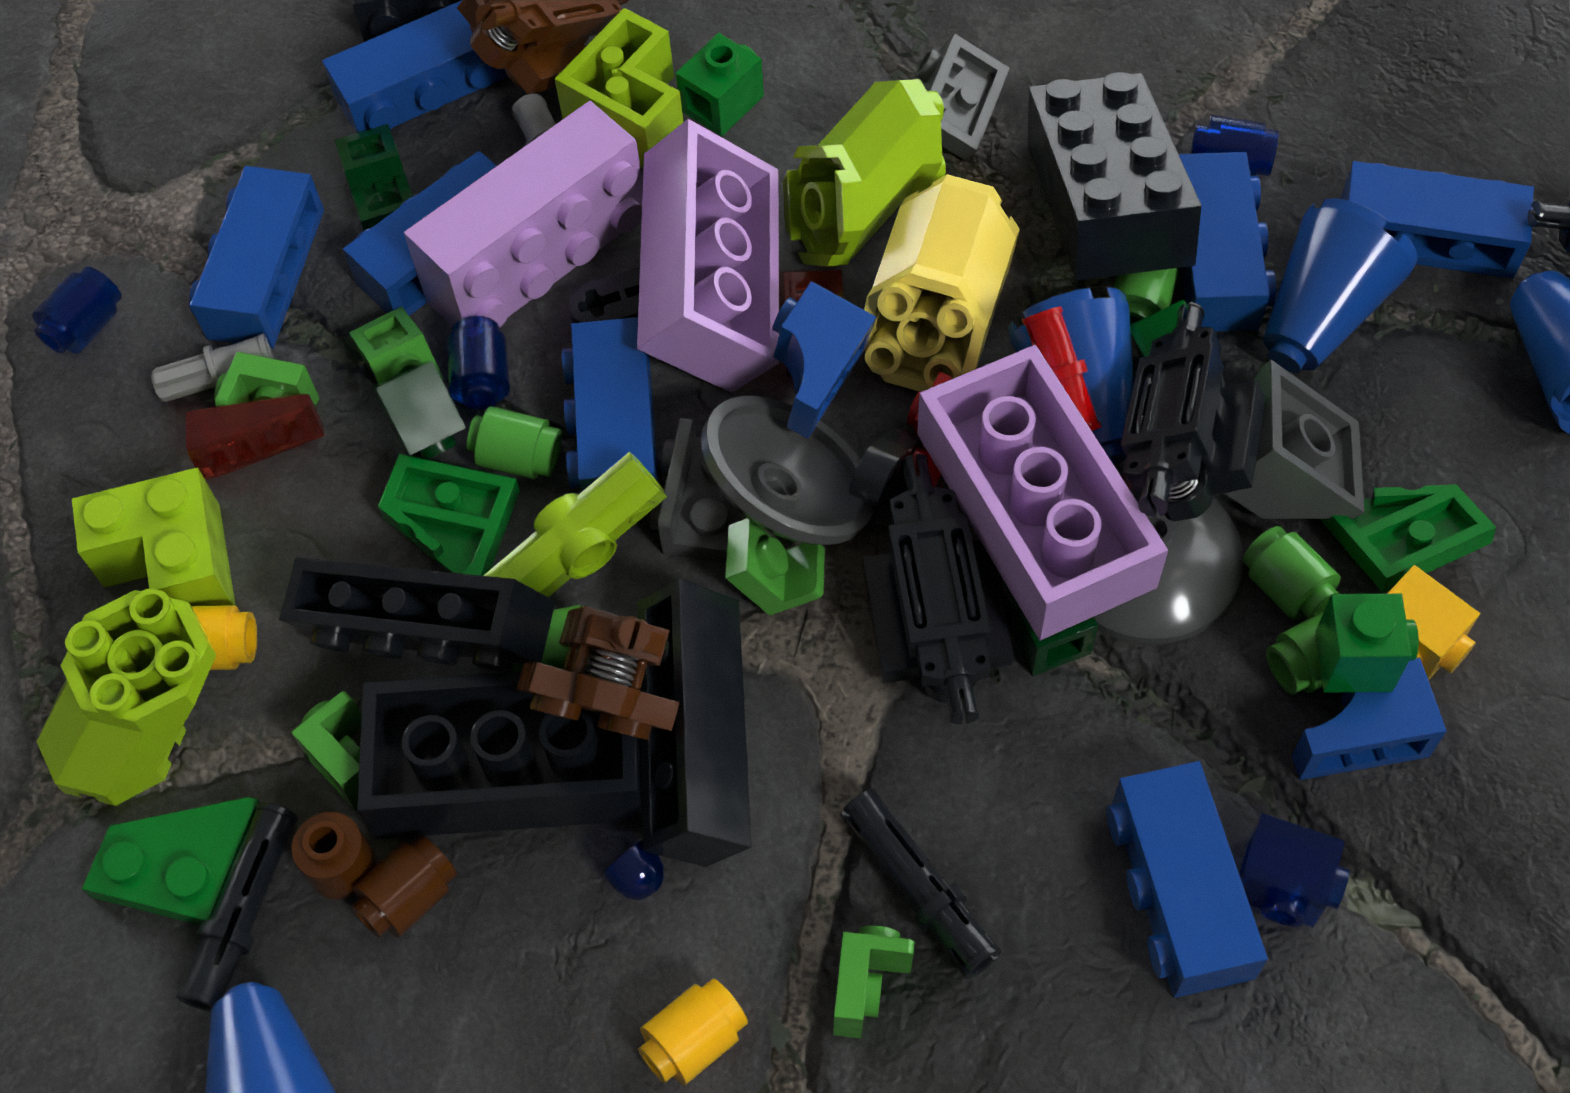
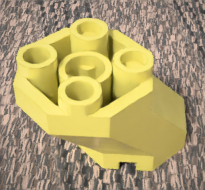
M948 174L934 181L927 189L918 193V190L903 200L864 308L865 311L876 316L864 350L866 352L865 361L872 372L881 375L885 382L915 391L930 389L939 372L951 376V379H954L977 368L1000 294L1010 269L1020 230L1013 217L1010 216L1009 219L1001 207L1002 200L993 186Z

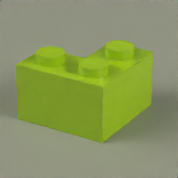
M623 8L555 78L562 119L588 101H592L636 139L640 167L643 169L644 153L684 122L680 91L668 85L674 78L669 31Z
M198 467L72 498L78 553L104 588L148 577L149 588L164 591L169 598L187 601L190 606L235 605L220 505Z

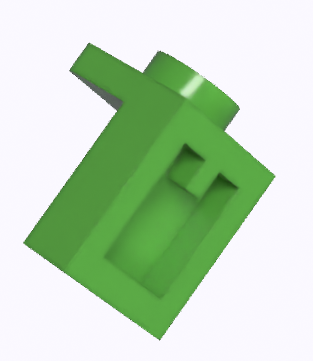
M403 307L397 308L349 332L357 351L374 374L378 384L424 361H433L443 381V376L423 333Z
M236 352L228 372L223 373L219 377L214 393L215 405L229 430L241 434L245 432L256 406L276 416H286L288 413L312 417L320 398L305 365Z
M748 518L729 525L725 578L769 616L822 597L824 593L825 548L822 545L800 544L786 550L779 540L771 537L765 530Z
M342 691L330 701L320 702L311 708L304 716L301 725L291 733L306 759L356 811L358 808L360 747L351 737L361 730L362 715L355 701L346 691Z
M864 926L858 929V933L843 932L834 1012V1036L862 1038L864 1016L878 1018L882 974L868 972V969L910 973L914 954V940L900 938V933L897 930L883 926Z

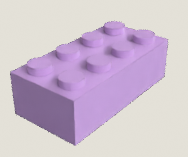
M588 101L403 232L427 304L471 345L486 333L499 329L510 315L529 301L542 297L556 281L575 267L588 263L598 250L621 233H627L634 229L642 219L643 182L636 139L592 101Z
M687 119L644 153L637 349L733 393L779 364V360L773 358L779 333L772 330L774 321L779 313L778 169L692 120Z
M1036 344L919 393L917 435L949 489L954 490L959 506L964 514H967L968 521L1039 640H1043L1158 587L1168 554L1167 547L1145 513L1139 510L1138 502Z

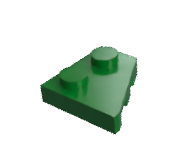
M399 454L378 508L384 520L448 572L483 576L493 566L520 489L515 478Z
M1456 484L1426 485L1416 490H1408L1401 487L1373 488L1372 498H1364L1365 513L1357 518L1350 519L1344 515H1332V519H1319L1383 594L1390 591L1413 565H1416L1427 574L1491 544L1496 530V526Z
M246 797L111 825L107 830L82 890L91 898L200 925L201 921L210 920L232 863L254 817L255 807L260 801L255 798Z

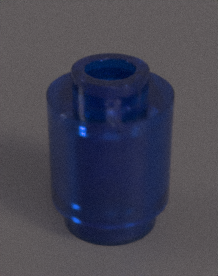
M1210 114L1207 125L1196 124L1190 154L1247 152L1250 176L1262 175L1269 177L1275 160L1279 130L1266 129L1265 122Z
M85 266L79 273L71 272L32 313L33 320L37 324L34 332L47 347L57 353L62 354L68 350L79 354L117 314L118 309L116 305L122 299V294L106 275L95 268Z
M469 316L458 320L453 325L452 333L446 341L449 393L454 400L469 408L487 409L503 400L510 392L507 340L503 332L500 331L498 323L491 318Z

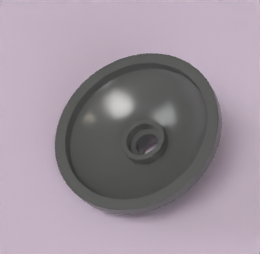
M739 396L719 404L703 427L701 435L702 452L715 484L739 512L763 529L782 538L803 544L832 545L843 543L856 537L871 519L875 506L850 494L852 478L861 460L836 432L822 421H819L809 439L787 428L793 405L767 397Z
M1214 498L1210 507L1197 518L1173 522L1164 515L1160 516L1158 511L1156 512V517L1147 516L1156 532L1162 535L1163 538L1161 539L1168 549L1158 587L1094 616L1098 624L1097 630L1114 638L1132 643L1166 644L1193 637L1212 626L1223 616L1230 607L1239 588L1243 574L1244 555L1241 538L1234 522L1226 510Z

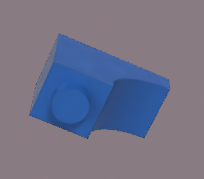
M812 281L798 301L791 297L785 301L772 326V330L779 333L773 358L785 364L792 376L795 387V399L787 428L809 439L865 350L876 320V316Z
M1421 658L1409 661L1393 692H1342L1340 698L1344 710L1322 725L1305 729L1291 757L1299 780L1429 758L1447 730Z

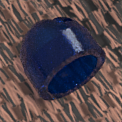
M641 840L620 856L604 872L603 876L625 898L642 900L659 890L665 878L664 864L659 855L643 852V840Z

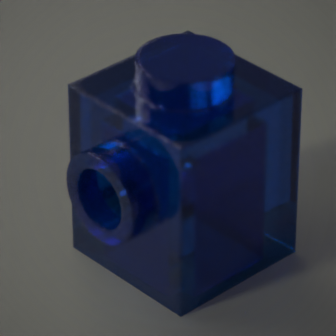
M1261 813L1249 837L1239 871L1249 905L1260 908L1262 915L1275 923L1290 927H1299L1303 924L1314 927L1326 907L1337 910L1344 896L1350 869L1339 866L1345 841Z

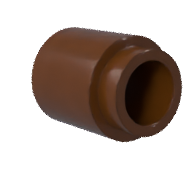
M323 812L307 819L294 835L292 857L296 866L312 887L326 898L342 900L356 896L352 887L376 866L375 854L356 823L342 813Z
M419 835L411 844L404 841L401 842L352 887L359 900L351 906V909L364 926L378 938L386 931L400 938L449 892L447 884L457 876V872L448 858L435 844L423 835Z

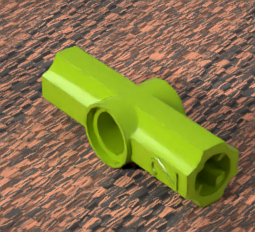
M629 451L580 494H565L549 503L534 521L535 532L483 576L516 579L549 597L571 578H584L602 568L616 552L617 544L615 541L659 505L667 495L654 476Z

